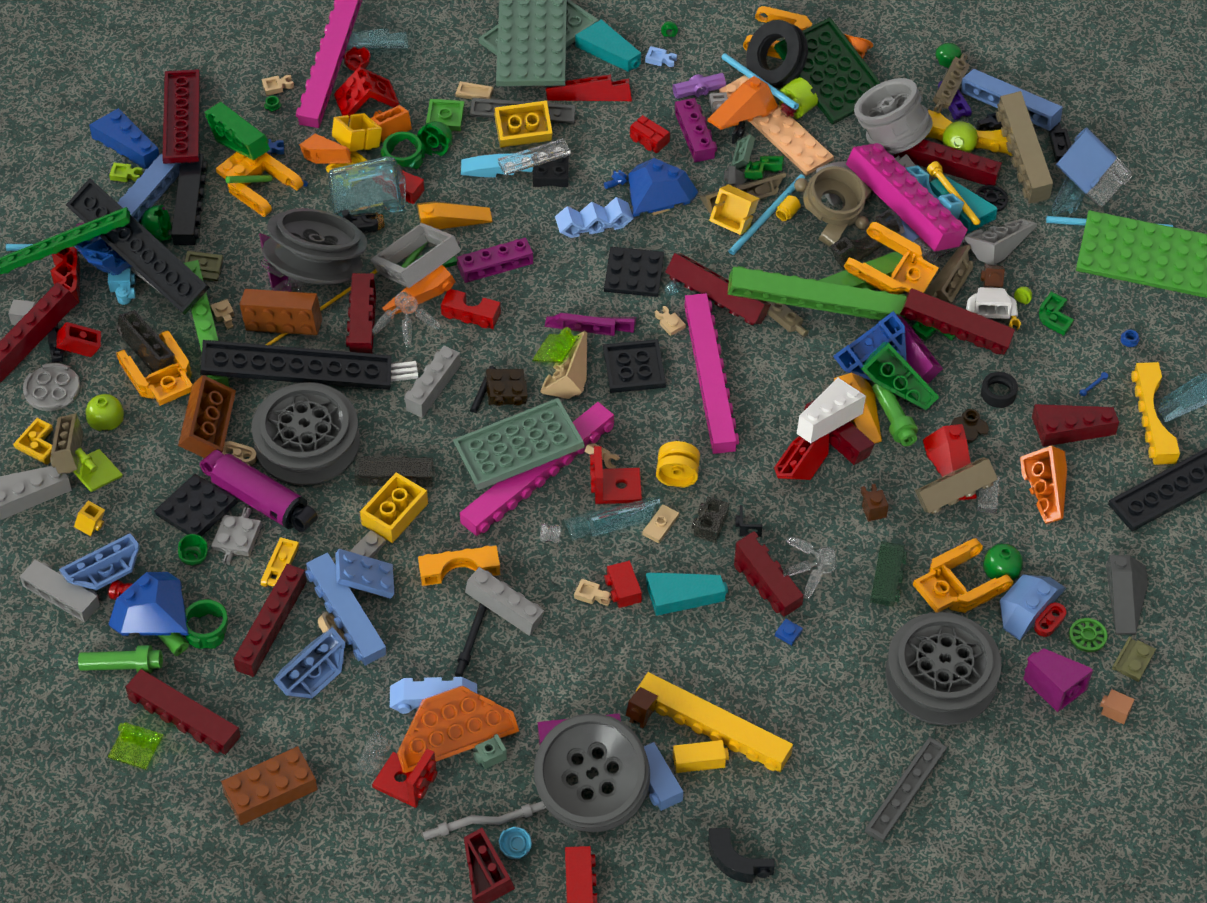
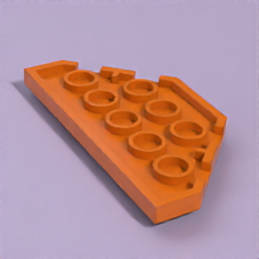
M458 686L422 699L397 754L403 773L414 770L427 748L435 752V761L437 762L475 748L476 745L493 738L495 734L502 738L519 732V728L513 711L464 686Z

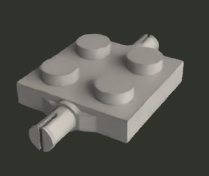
M244 507L241 516L238 517L224 515L211 547L212 550L225 553L222 561L225 565H230L233 556L243 555L250 557L262 523L261 520L249 519L252 512L249 507Z

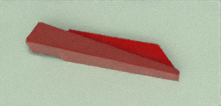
M611 74L565 81V86L546 88L547 101H632L629 78L612 81Z

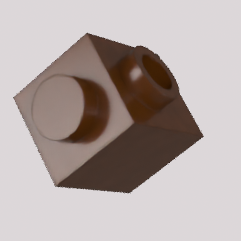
M985 265L984 270H981L980 281H983L984 286L1003 288L1004 267Z

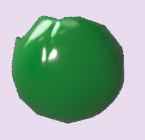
M944 43L935 52L939 64L947 68L950 67L955 57L960 59L962 55L961 49L954 43Z
M189 534L179 541L178 557L181 559V562L186 565L195 566L200 565L206 559L208 543L202 536Z

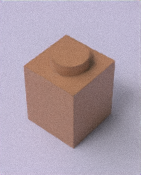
M1111 689L1109 696L1104 695L1100 706L1103 707L1101 715L1124 724L1135 699Z

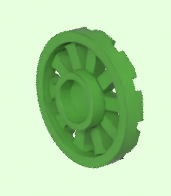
M1082 618L1075 621L1069 631L1071 643L1077 649L1085 652H1095L1102 649L1106 644L1108 636L1105 627L1099 621L1091 618Z

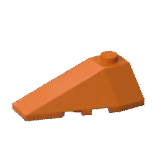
M753 76L745 81L708 118V122L722 130L738 125L740 121L747 120L749 122L757 116L766 117L778 109V105L768 84Z
M441 265L412 287H406L383 306L382 309L388 317L394 316L443 294L445 291L450 290L456 281L451 273Z
M1049 446L1021 456L1022 476L1024 480H1029L1032 486L1029 491L1032 495L1035 494L1038 499L1036 505L1044 522L1048 524L1063 519L1067 478L1065 451Z

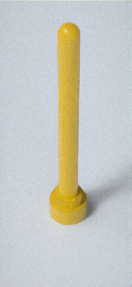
M934 161L929 164L927 172L932 177L938 178L949 194L953 193L964 202L962 210L974 225H979V218L944 176L943 168L939 162Z

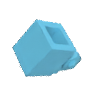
M131 267L122 271L119 275L108 273L110 292L116 293L119 304L126 305L136 298L135 287H133V284H136L135 273L131 272Z

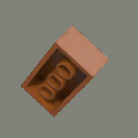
M245 289L239 304L246 331L318 335L323 320L317 293Z
M202 375L192 385L178 446L203 458L207 457L214 450L222 453L236 390Z
M298 746L221 781L223 792L240 825L317 790L316 779Z

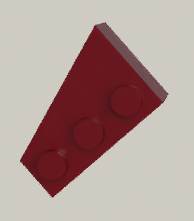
M483 827L465 836L464 844L473 902L490 903L514 890L513 882Z

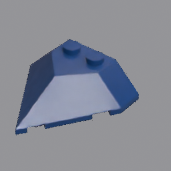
M655 158L637 165L628 174L633 217L639 216L641 212L653 213L674 208V205L679 203L683 205L690 204L698 194L696 187L685 171Z
M96 236L89 241H83L75 246L90 264L102 272L119 275L122 271L132 267L100 236Z
M893 311L833 357L845 372L854 373L871 380L861 368L869 356L883 342H888L907 362L905 326Z
M146 572L116 598L109 626L122 636H129L130 633H139L140 635H171V633H181V635H189L186 626L187 619L181 591V581L169 572Z

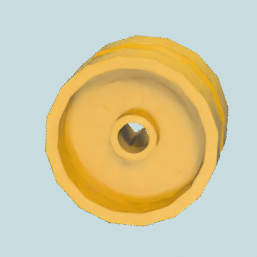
M673 441L663 444L658 452L656 468L658 480L664 485L674 487H689L695 484L698 480L699 450L686 442Z

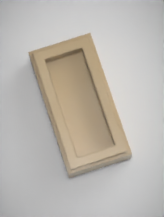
M460 81L456 97L471 100L472 98L491 99L493 87Z

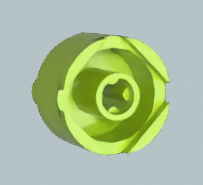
M800 77L793 79L780 89V92L799 104L798 109L794 113L795 119H799L818 104L816 93L813 95L811 92L812 86Z

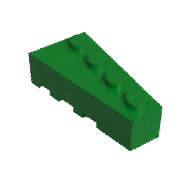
M222 102L204 112L214 139L218 143L252 160L270 150L267 136Z

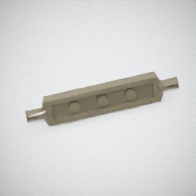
M962 54L960 59L957 57L953 59L933 98V101L936 103L935 112L940 113L942 108L948 109L962 82V78H964L970 64L966 63L967 55Z
M766 301L771 304L767 314L787 331H797L802 337L808 334L809 331L801 326L803 319L785 304Z

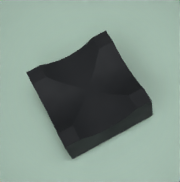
M533 152V187L549 185L568 187L569 152Z

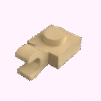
M228 299L210 305L217 322L223 320L226 329L234 327L232 324L234 311Z
M595 443L588 444L584 452L594 454V446L599 445ZM602 447V460H604L605 466L609 469L616 468L615 465L611 464V459L619 460L620 457L616 454H611L609 450Z
M581 579L574 593V599L593 604L596 600L600 604L608 606L611 601L609 598L611 593L600 590V584Z

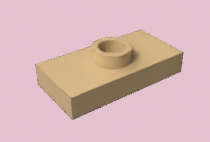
M662 504L643 530L642 535L660 543L679 517V512Z

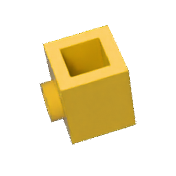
M88 500L78 512L74 527L92 536L104 524L102 518L105 509Z

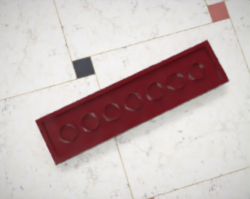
M199 69L165 71L163 164L199 162L200 71Z

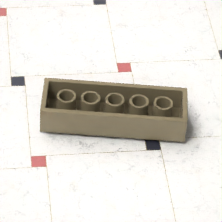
M1019 91L1000 96L996 117L997 121L1002 124V135L1008 141L1006 146L1008 152L1012 153L1013 167L1018 170L1017 178L1018 182L1023 185V196L1025 199H1028L1029 204L1050 199L1053 181L1022 92Z

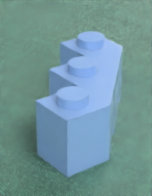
M618 197L614 198L605 207L591 202L580 212L567 206L555 216L559 232L570 238L579 237L580 233L589 232V234L604 232V229L611 227L614 230L621 229L634 219L629 203Z
M442 677L424 678V681H413V678H403L390 686V708L397 710L399 713L406 714L419 707L422 699L458 686H464L477 693V684L464 677H453V681H442Z

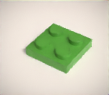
M430 99L426 124L438 121L446 124L451 131H461L464 101Z

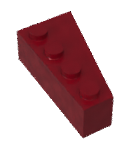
M352 273L351 292L349 293V303H351V306L348 307V318H350V321H347L349 336H346V347H350V352L373 354L376 310L374 273Z
M1035 404L1032 413V419L1043 447L1116 435L1119 425L1114 407Z
M753 531L736 542L734 567L739 573L742 572L746 576L751 586H755L759 590V594L764 600L767 599L771 603L776 613H780L785 617L803 605L804 595L789 575H783L779 562L777 560L773 562L768 554L770 550L765 544L763 546L760 545L757 541L759 536Z

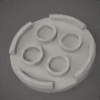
M49 363L42 365L41 368L27 375L23 383V393L26 401L32 407L42 411H55L70 405L77 398L81 385L78 375L69 366L60 363Z

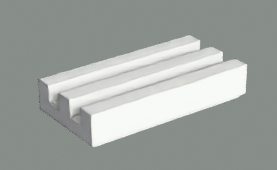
M416 361L391 364V375H395L391 376V382L417 379Z

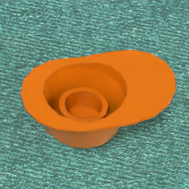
M844 34L862 59L866 55L867 50L873 47V43L867 39Z

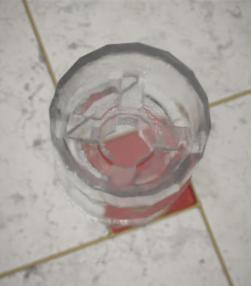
M542 523L540 542L552 541L553 543L560 544L562 525L555 524L550 526L548 523Z

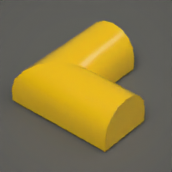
M36 418L14 442V447L48 465L51 462L52 444L44 440L53 431V426Z

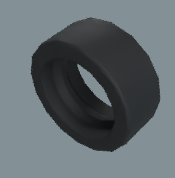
M997 371L988 374L984 378L981 387L983 400L988 405L996 408L1010 406L1017 396L1018 384L1016 379L1005 372ZM991 384H1003L1010 389V393L1003 396L996 395L988 387Z

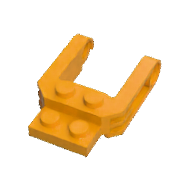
M766 6L759 7L755 14V19L760 22L767 23L772 20H783L799 27L801 30L812 26L811 21L805 15ZM761 13H764V14H766L768 17H763V16H761L760 14H761ZM748 35L743 43L746 51L749 45L748 42H750L753 35ZM776 40L768 49L767 56L782 59L774 49V45L780 41Z
M236 152L216 167V173L224 179L226 176L261 175L266 171L296 191L304 185L298 174L268 153H264L255 160H252ZM227 183L230 194L261 216L265 217L272 211L271 205L266 199L247 187L250 183Z
M871 222L866 230L867 234L876 241L902 254V259L891 277L866 263H861L850 257L844 264V268L850 274L881 291L898 295L903 294L904 291L909 293L910 289L913 288L924 293L939 268L923 259L919 245L877 222Z
M168 330L160 333L159 338L174 364L153 372L147 377L142 375L131 356H128L125 350L116 352L120 365L139 395L145 398L156 399L160 406L190 393L193 385L190 381L192 376L190 362Z
M974 538L933 558L929 572L914 580L913 586L935 612H941L949 607L950 610L966 613L1009 590L1014 581L1009 575H1004L998 579L994 578L968 592L966 591V588L952 573L951 569L977 556L983 550V545L977 538Z

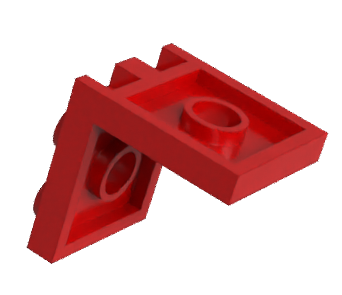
M360 66L334 93L342 116L348 115L349 119L350 115L355 114L370 97L393 108L399 105L390 80Z
M594 446V454H590L591 493H595V504L642 503L640 468L603 469L602 446ZM618 483H624L627 486L623 489H620L616 485Z
M427 748L414 770L403 773L398 754L392 752L372 783V788L416 808L419 800L424 798L429 784L433 783L436 779L438 772L436 771L435 752ZM399 774H404L407 778L403 782H398L395 780V777Z

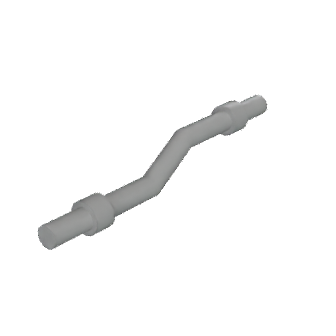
M541 801L533 805H523L521 809L499 817L470 815L448 824L446 822L438 824V827L422 832L424 840H428L439 835L443 837L450 834V831L470 824L502 825L521 817L533 816L532 813L544 810L546 806Z

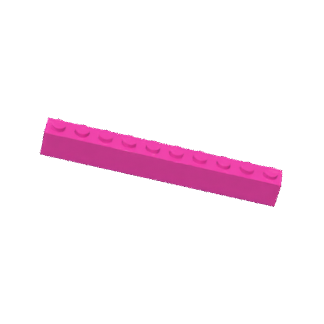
M334 0V10L329 15L330 22L325 26V37L321 38L320 51H317L315 56V66L312 65L311 77L306 81V92L301 96V107H298L296 111L299 125L320 127L363 0Z
M707 293L685 295L684 307L713 454L736 452L739 436L738 433L734 432L736 421L735 418L731 417L733 406L732 403L728 402L730 391L729 388L725 387L727 376L726 373L722 372L724 361L723 358L719 357L721 355L720 343L717 344L716 342L718 340V331L713 327L715 326V317L711 315L712 302L711 300L708 301Z
M599 402L594 404L573 421L574 426L584 441L585 448L496 483L460 512V523L476 537L481 532L485 533L488 531L490 525L495 521H500L507 511L514 510L518 502L523 498L527 499L537 487H542L549 477L556 476L560 468L564 465H569L576 455L583 454L588 444L596 443L602 434L610 432L614 427V414Z

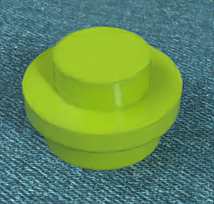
M1020 287L1014 292V298L1020 303L1028 304L1032 300V292L1028 287Z

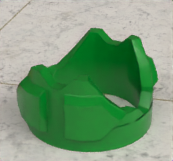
M396 132L389 135L383 142V148L381 149L383 164L400 165L417 170L422 165V159L425 157L423 143L415 134L410 132ZM404 139H408L417 149L413 155L405 158L391 155L395 146Z
M207 599L191 604L185 610L186 626L189 633L185 637L187 642L199 649H213L221 645L228 625L225 607L214 600ZM211 614L218 618H223L219 628L211 633H196L188 627V621L192 617L200 618Z

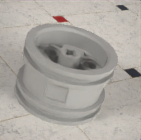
M907 78L891 79L872 87L858 99L854 108L859 124L867 130L866 138L869 144L879 143L889 154L903 152L920 143L929 134L933 124L927 108L921 105V95L916 83Z

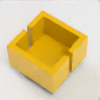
M365 113L350 115V123L348 115L334 117L332 137L342 146H346L350 152L380 147L382 128Z
M729 184L719 189L715 201L717 205L713 207L709 221L741 235L750 228L753 219L752 214L755 213L760 198Z

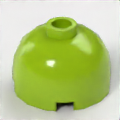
M955 121L945 129L942 142L945 146L971 153L977 145L978 134L972 124Z
M110 394L96 395L86 406L87 423L97 431L113 430L124 419V410L121 402Z

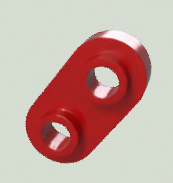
M1056 602L1049 604L1035 620V632L1043 637L1050 636L1064 621L1066 608Z

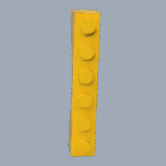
M928 110L933 124L925 138L930 137L942 141L945 129L952 122L941 113ZM976 130L978 140L975 148L1012 156V153L1007 150L1006 142L1008 141L1006 137H1003L1001 130Z
M1159 362L1136 363L1135 370L1131 373L1132 382L1136 383L1135 396L1139 397L1138 410L1143 414L1142 427H1146L1145 441L1150 445L1148 449L1149 458H1153L1154 465L1177 464L1180 455L1177 438L1162 425L1154 409V394L1158 390L1162 379Z

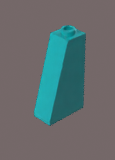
M602 19L575 35V46L627 72L638 68L641 64V52Z
M945 176L980 220L979 225H974L965 212L961 210L958 220L968 229L967 234L996 219L998 210L996 206ZM938 178L930 182L931 190L937 197L949 194Z
M646 573V586L656 616L725 601L726 594H728L727 584L722 581L721 575Z

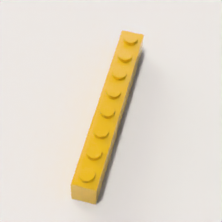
M647 672L636 689L637 691L642 687L658 695L655 711L659 715H667L673 718L677 724H685L691 727L695 733H703L709 736L712 741L723 740V744L727 745L731 751L740 752L746 755L749 760L764 764L771 771L781 772L792 754V743Z

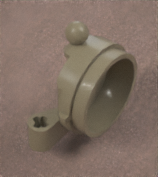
M831 166L818 171L809 182L803 178L795 181V189L798 192H804L805 208L820 221L828 223L818 239L834 249L848 225L851 226L855 223L856 227L860 230L868 227V218L859 215L864 208L865 201L868 200L873 191L852 171L843 167ZM828 193L835 194L841 198L844 207L838 211L830 209L822 203L821 197Z

